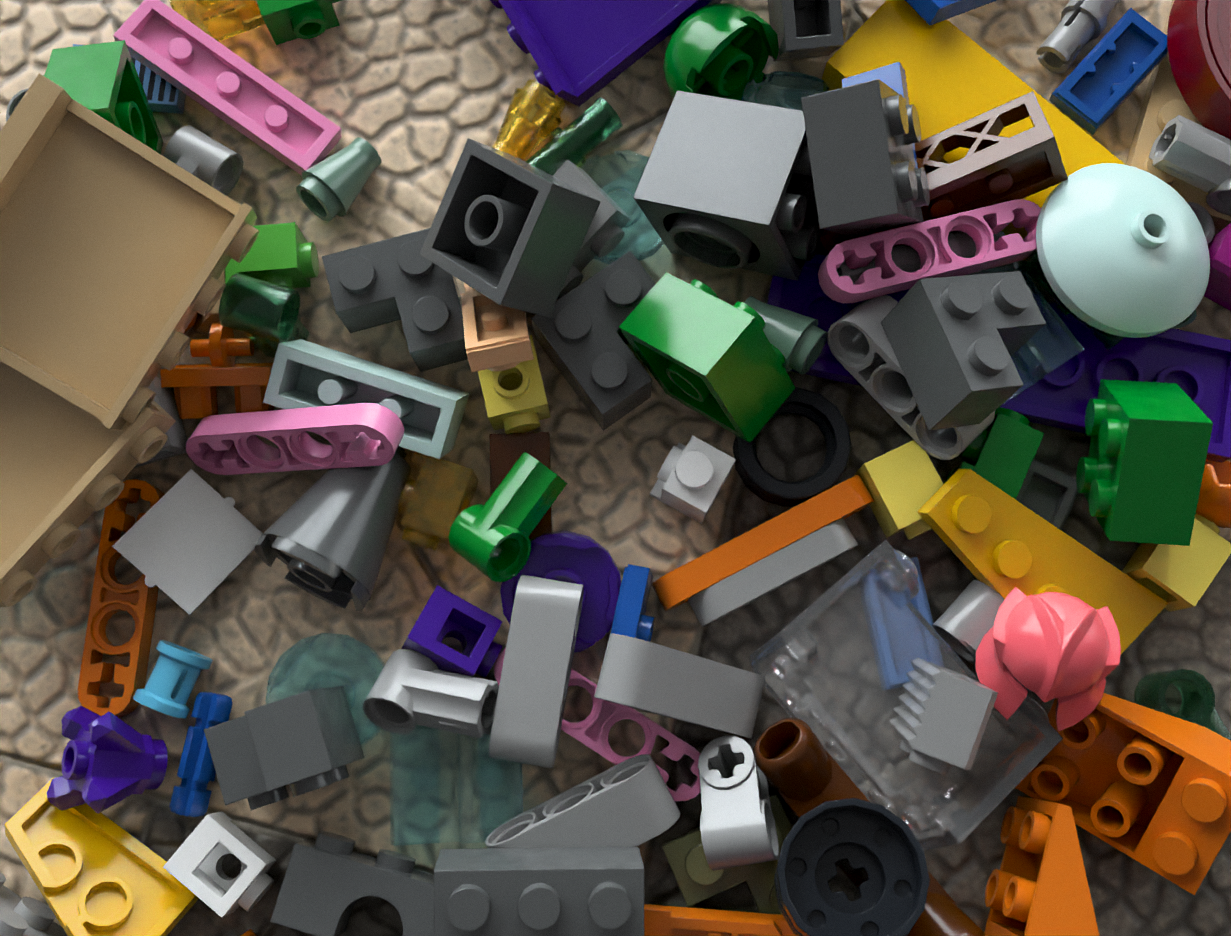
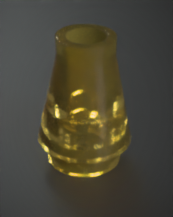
M528 79L522 89L515 88L492 148L524 161L563 122L560 115L566 108V104L544 85Z

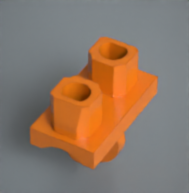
M214 321L209 331V339H192L190 342L191 356L210 357L211 364H179L170 371L166 368L160 369L161 388L174 387L180 419H201L210 415H218L216 386H234L236 413L274 410V406L263 403L274 362L235 363L236 356L254 355V341L252 338H235L232 326L227 321Z

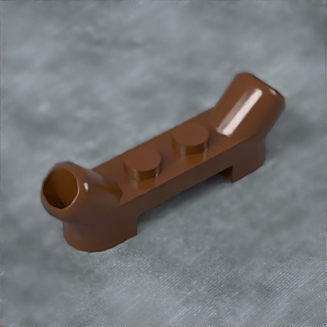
M792 717L781 719L766 728L756 740L753 748L756 764L766 776L774 792L798 818L826 801L857 798L870 802L827 752L810 726L803 720ZM839 866L856 888L862 884V879L858 873L847 875L843 866ZM928 871L930 882L924 911L906 936H985L984 932L953 901Z

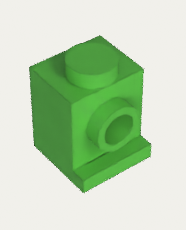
M295 222L253 226L259 230V235L254 245L240 263L231 258L225 268L226 286L244 304L254 303L253 292L256 291L263 296L281 297L292 294L293 288L311 287L310 278H315L319 275V260L314 242L306 240Z

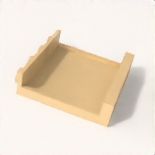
M39 73L0 131V361L102 420L101 425L108 429L121 430L127 421L129 423L135 422L146 407H150L156 393L148 387L161 367L169 371L172 370L187 349L191 338L183 333L195 314L198 312L205 317L220 298L225 284L218 279L231 258L240 263L254 245L259 235V230L253 227L257 219L253 208L245 202L240 205L73 100L64 88Z
M0 361V607H10L24 599L37 583L35 575L50 558L54 559L63 555L77 542L81 535V531L78 528L94 510L104 509L120 495L124 488L122 480L138 462H147L163 448L168 439L165 433L176 420L154 400L150 407H146L135 422L129 423L127 421L121 430L108 429L101 425L102 420Z

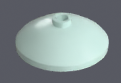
M1102 163L1084 167L1069 175L1068 180L1062 181L1046 198L1041 208L1036 226V247L1042 271L1061 302L1087 324L1106 333L1121 337H1149L1163 333L1184 321L1201 302L1206 292L1210 274V256L1205 234L1197 216L1185 199L1170 185L1155 175L1133 166L1116 163Z

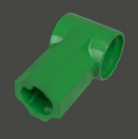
M523 452L485 505H472L456 517L450 527L448 536L450 547L492 581L500 583L510 580L524 568L531 552L529 535L568 483L540 461Z

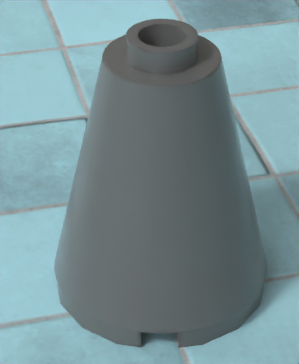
M398 446L392 460L384 465L329 469L261 535L255 544L254 551L269 567L272 566L276 558L285 563L289 570L285 579L315 597L344 609L349 601L353 599L356 611H363L367 602L371 599L411 473V467L405 460L407 455L405 450Z

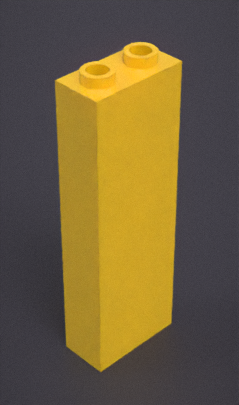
M886 0L827 61L819 85V89L822 92L842 88V79L900 62L906 74L909 105L914 104L917 109L921 128V141L1033 91L1055 136L1067 177L1091 165L1102 163L1124 164L949 20L929 26L905 0ZM1027 117L1004 127L998 136L1010 138L1032 128L1033 125L1030 118ZM959 147L947 152L940 162L950 164L964 158L969 148ZM1059 184L1023 199L1034 202L1042 208L1046 198ZM1012 222L1002 230L1005 235L1018 233L1022 239L1027 236V231L1024 227L1015 228ZM1036 250L1023 260L1046 279Z

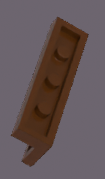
M1033 91L915 143L918 168H924L930 192L929 205L921 207L923 222L1011 200L1023 199L1068 180L1055 136ZM1027 117L1030 118L1033 125L1032 128L1010 138L998 136L1004 127ZM959 147L969 148L964 158L950 164L940 162L947 152ZM818 226L820 230L819 240L827 255L837 244L846 240L896 229L891 228L848 236L823 230Z

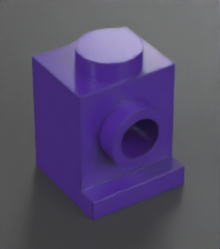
M437 585L401 649H410L425 655L437 665L439 670L472 677L476 673L485 678L503 646L493 640L503 621ZM448 637L458 639L462 644V653L443 644L442 640Z

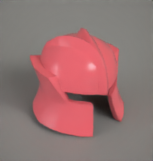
M1015 587L1000 605L993 627L983 636L976 650L975 670L981 684L998 692L993 707L1007 720L1025 700L1028 694L1027 689L1037 694L1044 703L1058 698L1056 723L1059 732L1076 725L1090 715L1101 701L1106 677L1120 663L1121 645L1119 631L1108 606L1096 610L1077 597L1058 592H1045L1026 596Z

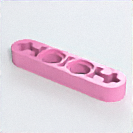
M1025 199L1011 200L846 240L837 244L821 263L818 272L819 284L823 292L832 300L843 304L856 303L911 289L919 279L962 276L1021 261L1037 250L1036 226L1041 208L1034 202ZM1011 222L1015 228L1024 227L1027 231V236L1023 239L1020 234L1013 233L1001 236L994 243L993 235L1001 232ZM962 231L972 237L976 246L975 256L972 258L957 256L948 244L949 232ZM898 244L911 246L920 257V269L916 272H906L898 268L892 260V247ZM873 259L875 260L876 268L863 272L854 284L850 276L844 275L839 277L837 273L844 260L849 269L868 266Z
M376 403L210 415L204 417L187 440L186 452L197 466L218 475L380 466L392 460L404 436L405 429L402 421L394 412ZM306 431H311L313 433L321 435L322 437L327 439L331 443V445H326L324 443L318 442L317 440L312 438ZM256 435L267 438L276 444L278 448L265 444Z
M506 648L498 655L494 665V676L498 686L500 684ZM571 668L568 687L580 686L585 688L591 695L593 708L590 715L583 721L571 723L563 719L561 730L615 765L635 756L650 755L657 735H660L668 741V745L660 751L662 754L677 762L684 754L693 759L689 769L696 775L694 783L689 786L681 782L675 790L667 786L674 801H688L697 797L701 792L698 769L700 753L694 747L637 710L595 698L597 685ZM622 719H630L637 722L645 733V742L642 749L632 756H621L615 753L609 744L608 734L611 727ZM656 765L666 784L669 774L663 768Z

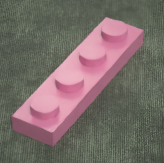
M144 0L113 35L115 41L125 40L129 53L133 58L301 176L302 172L323 161L342 138L339 126L160 0Z

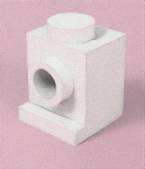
M692 435L687 446L680 442L677 446H673L657 475L658 480L651 490L650 496L702 524L728 478L736 459Z
M224 812L207 814L163 868L223 918L233 913L239 905L249 912L260 901L274 883V880L266 873L276 862V859L231 822L232 819ZM227 854H234L241 861V871L235 878L228 877L222 870V861Z

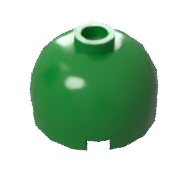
M713 3L699 8L680 23L672 33L667 45L663 70L670 94L674 98L678 90L753 103L764 90L770 78L762 72L767 64L768 56L777 60L779 52L778 36L766 21L742 6Z

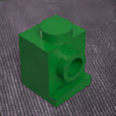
M997 408L991 425L960 453L959 457L967 460V462H962L950 471L945 482L958 469H971L1016 499L1044 433L1028 426L1029 420L1022 414L1006 408Z

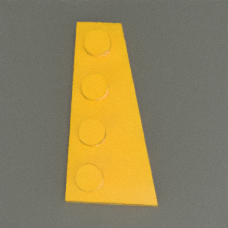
M958 469L917 511L980 582L994 589L1004 599L1017 587L1026 596L1045 592H1058L1077 597L1096 610L1108 606L1119 631L1121 654L1168 604L1161 597L971 469Z

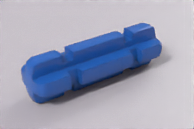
M199 692L195 698L191 717L196 718L195 726L188 727L177 772V777L182 778L179 786H174L169 805L170 811L187 817L204 816L207 812L212 792L207 789L209 781L214 782L216 771L204 729L229 721L233 702L232 698L227 695Z

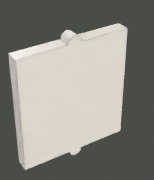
M190 469L112 547L146 576L144 581L147 587L153 588L157 586L187 614L191 615L255 549V544L263 533L234 508L235 500L232 497L223 498L197 473Z

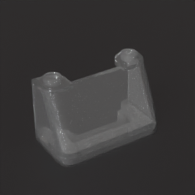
M885 539L750 655V664L756 674L765 677L764 686L790 717L801 719L809 725L823 747L866 798L872 803L883 805L906 822L924 850L961 844L1063 738L1049 723V717L1044 708L1037 701L1026 696L1023 703L1008 720L993 707L971 770L951 764L948 774L939 773L909 759L910 753L899 748L902 738L892 728L889 720L897 717L893 708L901 705L898 696L905 694L902 685L909 682L906 673L914 670L910 661L920 658L971 677L978 682L979 679L910 602L919 593L917 568L907 555L899 550H895Z

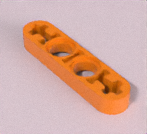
M856 475L676 568L654 581L651 585L664 610H672L688 602L689 598L811 533L839 519L850 517L871 505L874 500L860 475Z
M138 479L123 481L124 488L122 492L104 510L78 683V699L81 705L100 716L109 711L117 717H124L133 712L140 704L133 700V696L137 689L145 688L159 588L157 586L153 588L147 587L144 581L146 577L144 574L131 584L123 585L115 576V565L121 554L112 547L120 539L121 532L126 533L135 524V517L126 514L127 503H137L140 494L141 499L149 502L151 508L165 495L156 486ZM140 513V514L138 515V517H137L136 522H137L145 513ZM120 611H127L135 621L134 634L127 643L115 646L106 636L107 622L112 615ZM103 653L121 657L130 656L129 665L102 662ZM114 673V682L124 685V692L122 697L112 698L109 705V698L99 695V687L101 683L111 682Z

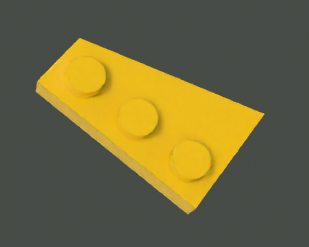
M52 779L5 823L6 837L67 936H167L199 899L163 868L167 861L104 814L95 812L87 803L63 811L51 804L47 799V791Z

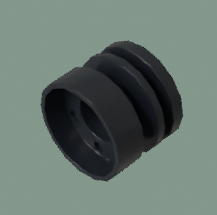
M857 798L826 801L802 815L783 841L774 877L778 908L796 936H906L924 911L930 882L924 849L908 824L883 805ZM842 865L847 875L858 873L861 877L862 884L854 890L855 901H849L844 891L832 893L828 883L837 875L836 866Z

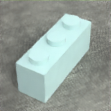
M299 339L278 344L263 403L282 409L376 403L390 409L402 421L405 431L399 444L400 447L440 459L454 448L470 393Z

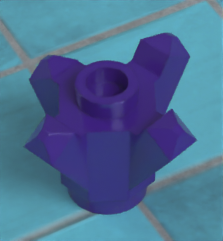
M80 706L66 712L61 720L62 735L70 739L62 757L61 768L63 776L53 778L47 791L48 801L59 810L63 811L87 803L95 812L100 813L132 794H142L144 790H156L160 787L164 780L168 763L167 747L162 739H152L151 735L139 733L110 711L100 716Z

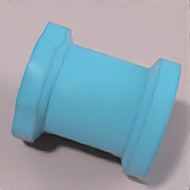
M159 640L156 647L160 653L145 688L137 689L133 700L158 712L186 719L190 712L189 707L186 705L201 670L209 669L213 660L178 644Z

